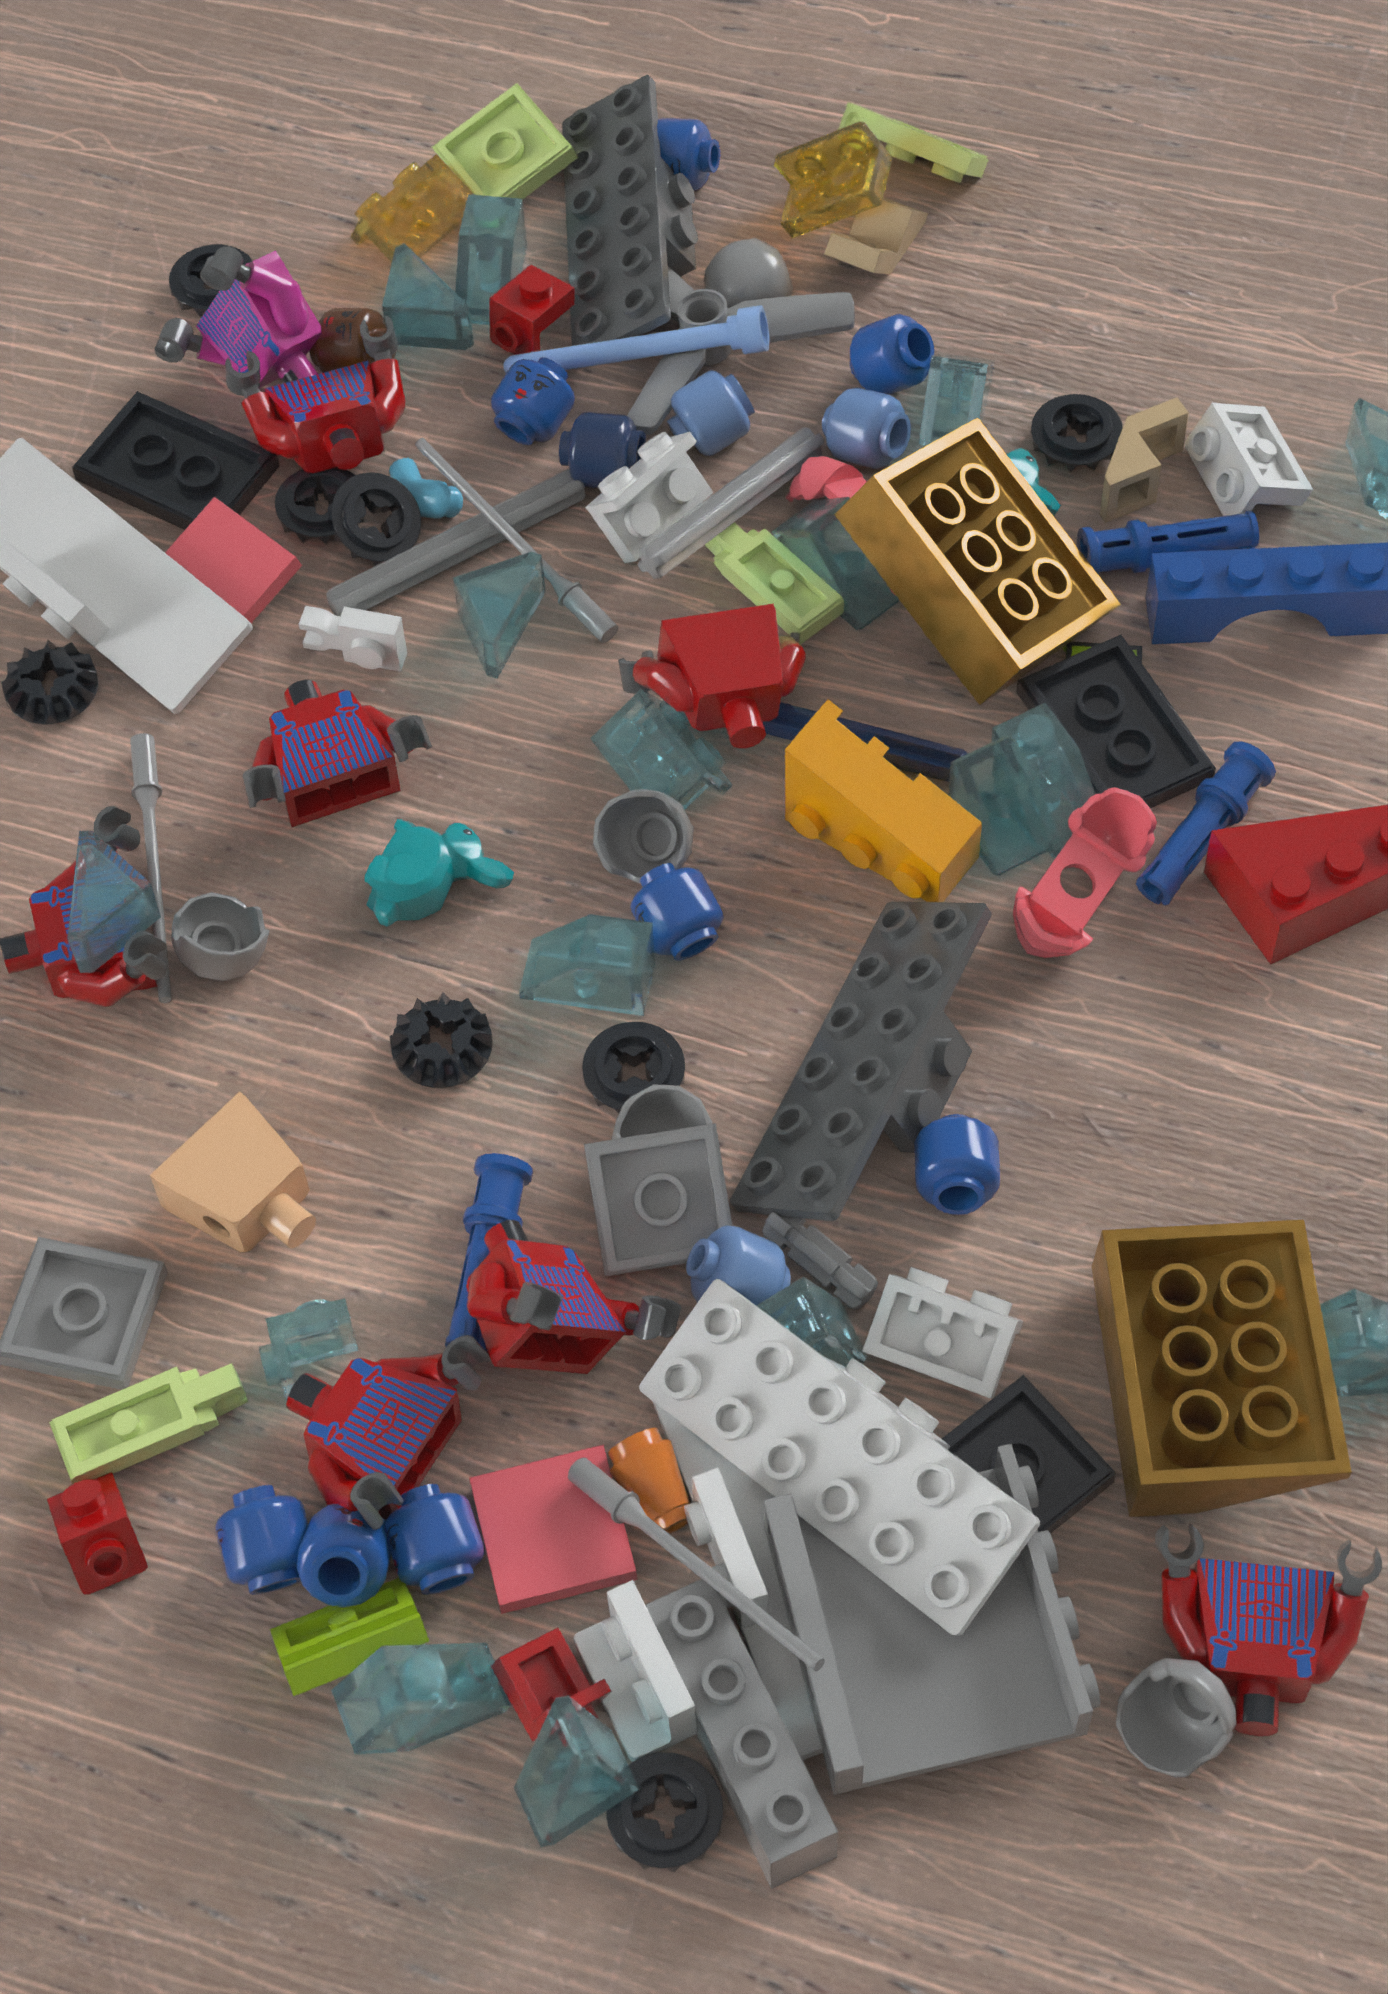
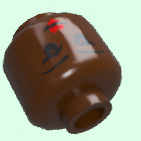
M333 308L325 312L319 320L322 334L309 350L310 357L315 366L319 367L321 372L324 373L369 361L370 365L375 362V358L368 355L365 350L360 333V325L363 320H366L370 336H383L388 328L385 319L378 311L369 308ZM396 352L392 355V359L395 358Z

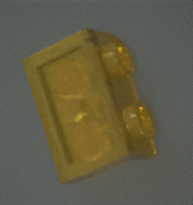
M856 122L776 155L774 166L790 184L780 225L791 238L882 204L893 157L864 122Z
M436 154L421 167L416 162L408 165L393 181L392 185L395 188L384 197L376 192L366 199L355 212V216L359 220L350 237L357 245H360L369 238L402 273L473 215L480 206L481 201Z

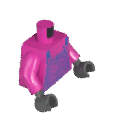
M225 246L218 249L214 256L207 259L200 274L203 282L214 289L220 290L196 325L201 336L194 335L192 327L185 320L173 318L164 324L154 349L155 354L160 359L170 363L181 361L187 350L197 352V359L224 366L226 359L229 358L232 368L240 373L249 371L246 352L251 351L257 355L260 362V389L281 378L283 383L317 375L318 372L306 355L322 332L321 325L303 297L300 285L292 278L276 251L244 265L241 253L236 248Z

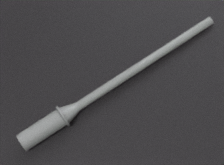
M420 438L415 443V446L552 584L559 598L558 603L560 606H566L601 643H606L617 633L618 625L582 590V585L579 582L573 583L560 576L424 438Z
M141 733L134 735L130 739L134 787L131 792L132 796L138 800L143 812L153 935L166 943L155 807L157 799L162 795V787L158 784L155 739L150 734ZM166 943L165 950L156 955L167 964L166 975L162 979L157 980L158 997L161 1003H168L172 1000Z
M580 1458L573 1463L568 1472V1479L608 1511L615 1523L621 1524L625 1522L640 1528L813 1670L819 1671L824 1666V1658L651 1520L639 1504L640 1498L635 1492L625 1490L587 1458Z

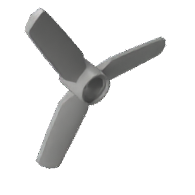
M668 266L670 319L679 323V329L727 322L728 316L737 315L739 308L758 305L763 306L766 314L769 343L851 330L855 326L854 301L848 292L746 300L727 308L726 299L721 293L711 289L694 290ZM727 345L663 355L627 415L634 421L637 430L644 431L645 435L654 433L672 410V395L680 388L692 382L703 366L714 365L726 359L732 351L731 346Z

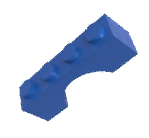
M1388 542L1152 553L1145 596L1151 643L1156 645L1211 642L1222 629L1232 622L1254 613L1271 610H1290L1310 615L1323 624L1329 637L1388 634Z

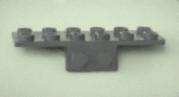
M645 75L630 84L623 85L614 93L594 104L577 110L562 123V134L573 147L578 157L564 168L569 284L575 287V305L570 308L572 346L640 336L667 323L671 318L668 266L680 277L696 269L695 244L698 242V234L693 224L692 204L695 202V194L689 180L682 173L675 175L668 164L660 157V142L657 132L656 83L649 75Z
M889 902L885 905L730 1199V1203L738 1212L770 1215L774 1212L784 1217L835 1221L839 1218L883 1130L900 1152L915 1153V1139L921 1129L934 1120L940 1119L941 1113L972 1053V1049L945 1014L944 1009L992 916V912L985 903Z

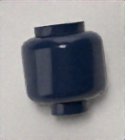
M585 412L575 419L571 431L562 432L559 442V461L561 466H569V472L573 480L583 482L584 487L598 488L601 481L608 475L624 466L630 469L641 459L637 452L646 443V436L644 431L637 430L634 421L626 415Z

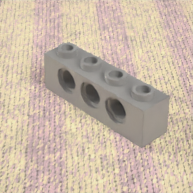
M700 1579L646 1604L645 1606L695 1704L696 1735L770 1888L773 1889L837 1858L838 1830L719 1593L703 1579Z

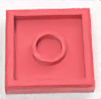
M216 497L208 503L165 552L247 618L250 623L258 617L302 567L296 556Z
M604 1445L469 1478L501 1614L637 1580V1571L624 1523H615L608 1511L568 1479L570 1467L580 1458H587L612 1478V1475L609 1473L610 1468Z

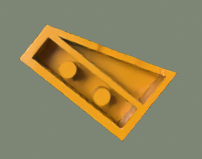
M827 699L785 748V820L802 836L809 839H819L840 851L844 858L854 866L862 869L869 868L892 881L895 887L904 895L914 899L921 898L926 902H944L979 858L982 822L921 773L912 781L883 757L889 750V747L875 736L868 744L862 741L837 720L843 710Z

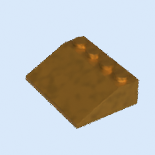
M979 418L972 420L873 475L834 514L979 705L1015 683L1121 605Z
M1304 1219L1102 1230L1091 1267L1129 1517L1201 1513L1349 1478L1352 1470Z

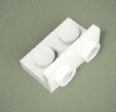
M1211 403L1185 440V448L1223 516L1252 511L1256 504L1302 506L1313 491L1312 486L1265 407Z
M663 432L647 441L637 452L641 459L630 469L624 466L602 480L598 485L602 493L586 506V509L624 563L637 561L640 558L639 551L643 546L700 505L713 493L686 453L697 442L691 432L672 437Z
M910 1267L907 1279L889 1274L862 1352L990 1399L993 1398L1015 1334H1019L1023 1324L1022 1320L1008 1316L1013 1303L977 1290L973 1291L969 1302L945 1293L949 1280Z
M632 1580L607 1592L610 1618L577 1632L574 1636V1644L593 1684L605 1679L612 1692L602 1700V1703L630 1761L634 1762L641 1757L658 1753L696 1735L697 1723L695 1704Z

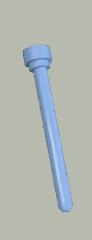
M762 305L739 308L737 315L728 316L727 322L512 355L504 361L503 369L507 373L511 365L518 360L527 359L538 362L541 357L551 359L565 370L727 345H730L732 350L742 349L744 354L764 352L769 350L768 322Z

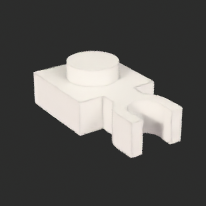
M305 606L299 621V629L307 631L303 640L304 648L326 651L328 649L342 650L343 658L346 662L355 663L367 669L384 668L401 672L407 656L401 617L344 607L341 616H336L321 608Z

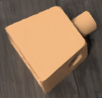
M240 1091L150 1174L160 1205L164 1209L239 1252L251 1251L270 1232L289 1248H295L309 1237L316 1224V1218L300 1205L310 1191L302 1163L249 1099Z

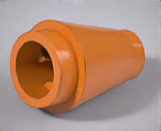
M649 1428L627 1437L609 1450L608 1455L614 1465L609 1473L625 1490L635 1492L639 1496V1504L651 1520L669 1534L688 1525L684 1506L690 1503L670 1439L663 1440L657 1428Z

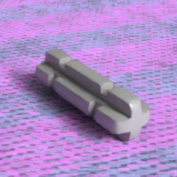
M772 1212L766 1219L762 1229L764 1236L768 1240L775 1242L781 1250H784L787 1246L790 1249L787 1253L788 1257L825 1288L830 1289L832 1285L835 1286L837 1290L834 1292V1295L849 1308L857 1310L872 1298L878 1286V1281L873 1274L860 1264L852 1267L850 1263L853 1258L815 1226L810 1225L808 1228L803 1226L806 1222L805 1218L784 1217Z

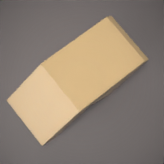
M863 193L849 235L831 233L824 254L873 273L890 275L924 226L928 213L880 195Z
M1178 397L1126 418L1104 477L1100 516L1105 523L1156 503L1161 471L1159 460L1183 451L1189 412Z

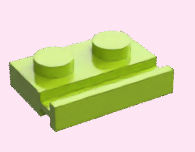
M399 1578L384 1583L378 1593L363 1604L346 1608L329 1605L270 1629L293 1697L429 1642L421 1616L417 1611L406 1583L401 1582Z

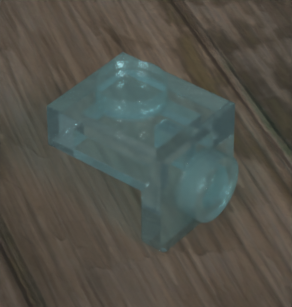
M345 1298L332 1302L324 1299L308 1301L298 1306L293 1312L266 1318L271 1344L259 1346L267 1384L271 1386L281 1383L286 1401L291 1388L296 1382L294 1367L359 1351Z

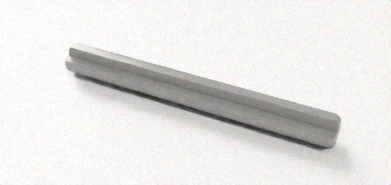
M808 427L801 428L643 546L639 551L641 560L638 562L642 573L648 571L654 579L662 578L801 472V467L808 458L822 456L820 446L824 444V439L821 434H814Z
M569 469L492 508L519 533L582 501L585 498V487L583 482L573 480ZM480 513L329 589L326 593L329 607L336 616H341L344 607L367 610L507 538Z

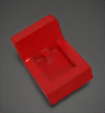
M530 264L489 298L490 340L503 350L514 355L540 351V333L575 305V287Z
M112 1472L95 1479L78 1481L70 1485L64 1492L47 1498L61 1546L83 1594H92L142 1573L148 1568L145 1555L134 1532L121 1492Z
M558 1627L506 1653L491 1665L532 1742L555 1730L560 1739L564 1740L587 1728L599 1719L594 1708L612 1692L605 1679L590 1685Z

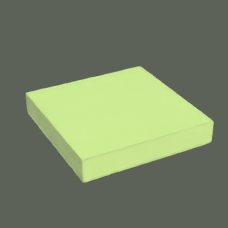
M518 83L432 146L439 160L491 222H494L578 158L570 143Z

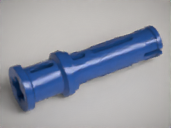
M1253 511L1148 527L1145 522L1131 520L1126 523L1124 528L1094 532L1089 526L1079 528L1077 533V548L1098 575L1099 572L1130 568L1134 573L1144 572L1147 568H1150L1152 553L1254 549L1259 544V526Z
M1242 741L1233 742L1224 752L1225 762L1213 778H1206L1199 784L1196 790V804L1160 849L1155 859L1136 880L1138 890L1148 900L1158 905L1160 902L1163 905H1168L1189 874L1194 871L1206 855L1211 831L1224 829L1227 826H1232L1242 821L1248 813L1247 803L1258 788L1266 787L1275 778L1276 770L1273 762L1259 748Z
M497 1153L483 1154L475 1160L473 1170L475 1175L478 1176L474 1201L472 1206L466 1208L463 1216L465 1230L470 1236L445 1347L454 1339L468 1335L472 1336L487 1351L478 1321L467 1310V1280L472 1272L490 1254L484 1242V1236L488 1230L496 1224L507 1220H515L521 1226L523 1225L522 1218L518 1215L523 1187L529 1185L532 1181L533 1169L527 1162L517 1157Z

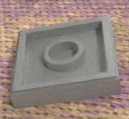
M716 1123L584 1144L605 1276L687 1263L690 1251L700 1239H707L712 1232L725 1225L732 1226Z
M38 1237L0 1339V1365L121 1390L127 1388L168 1273L165 1263Z

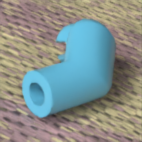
M403 458L393 462L390 466V477L398 480L411 492L418 504L421 517L439 519L445 516L451 518L461 511L463 506L462 493L455 486H448L446 482L422 479L414 460Z

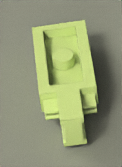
M847 103L837 130V134L860 147H867L877 141L886 142L884 153L914 164L917 155L934 162L931 169L932 173L961 183L964 174L982 178L988 163L986 155L854 103Z
M734 522L705 544L715 555L714 564L721 574L756 606L774 603L777 624L789 635L791 632L800 633V645L844 613V600L842 596L765 528L760 532L752 529L746 533Z
M232 1363L203 1376L199 1375L197 1369L180 1373L178 1368L175 1367L54 1418L49 1423L70 1480L74 1484L81 1480L95 1479L110 1472L116 1473L205 1435L204 1431H209L219 1425L217 1417L247 1403L248 1400Z

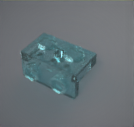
M642 688L590 738L630 791L647 789L665 793L678 801L684 810L709 786L722 794H725L733 786L720 770L726 764V761L706 739L700 737L697 740L687 728L690 722L685 713L677 712L664 700L658 699Z

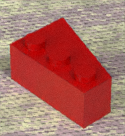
M1388 805L1211 831L1203 872L1270 965L1388 909Z

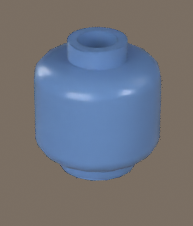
M711 370L680 388L672 395L671 406L675 416L666 422L674 436L691 432L697 441L694 444L695 448L704 456H712L749 432L750 420L748 416L755 413V410L732 373L724 378L719 372Z
M862 388L847 389L836 398L834 403L827 407L822 419V431L826 436L827 446L832 455L843 462L872 469L886 467L895 458L901 456L910 439V420L905 414L900 401L891 395Z
M725 1225L712 1232L707 1239H700L690 1251L686 1264L687 1274L691 1277V1293L697 1303L714 1280L719 1279L770 1315L776 1312L782 1305L790 1287V1270L786 1266L785 1256L780 1247L775 1242L740 1227Z

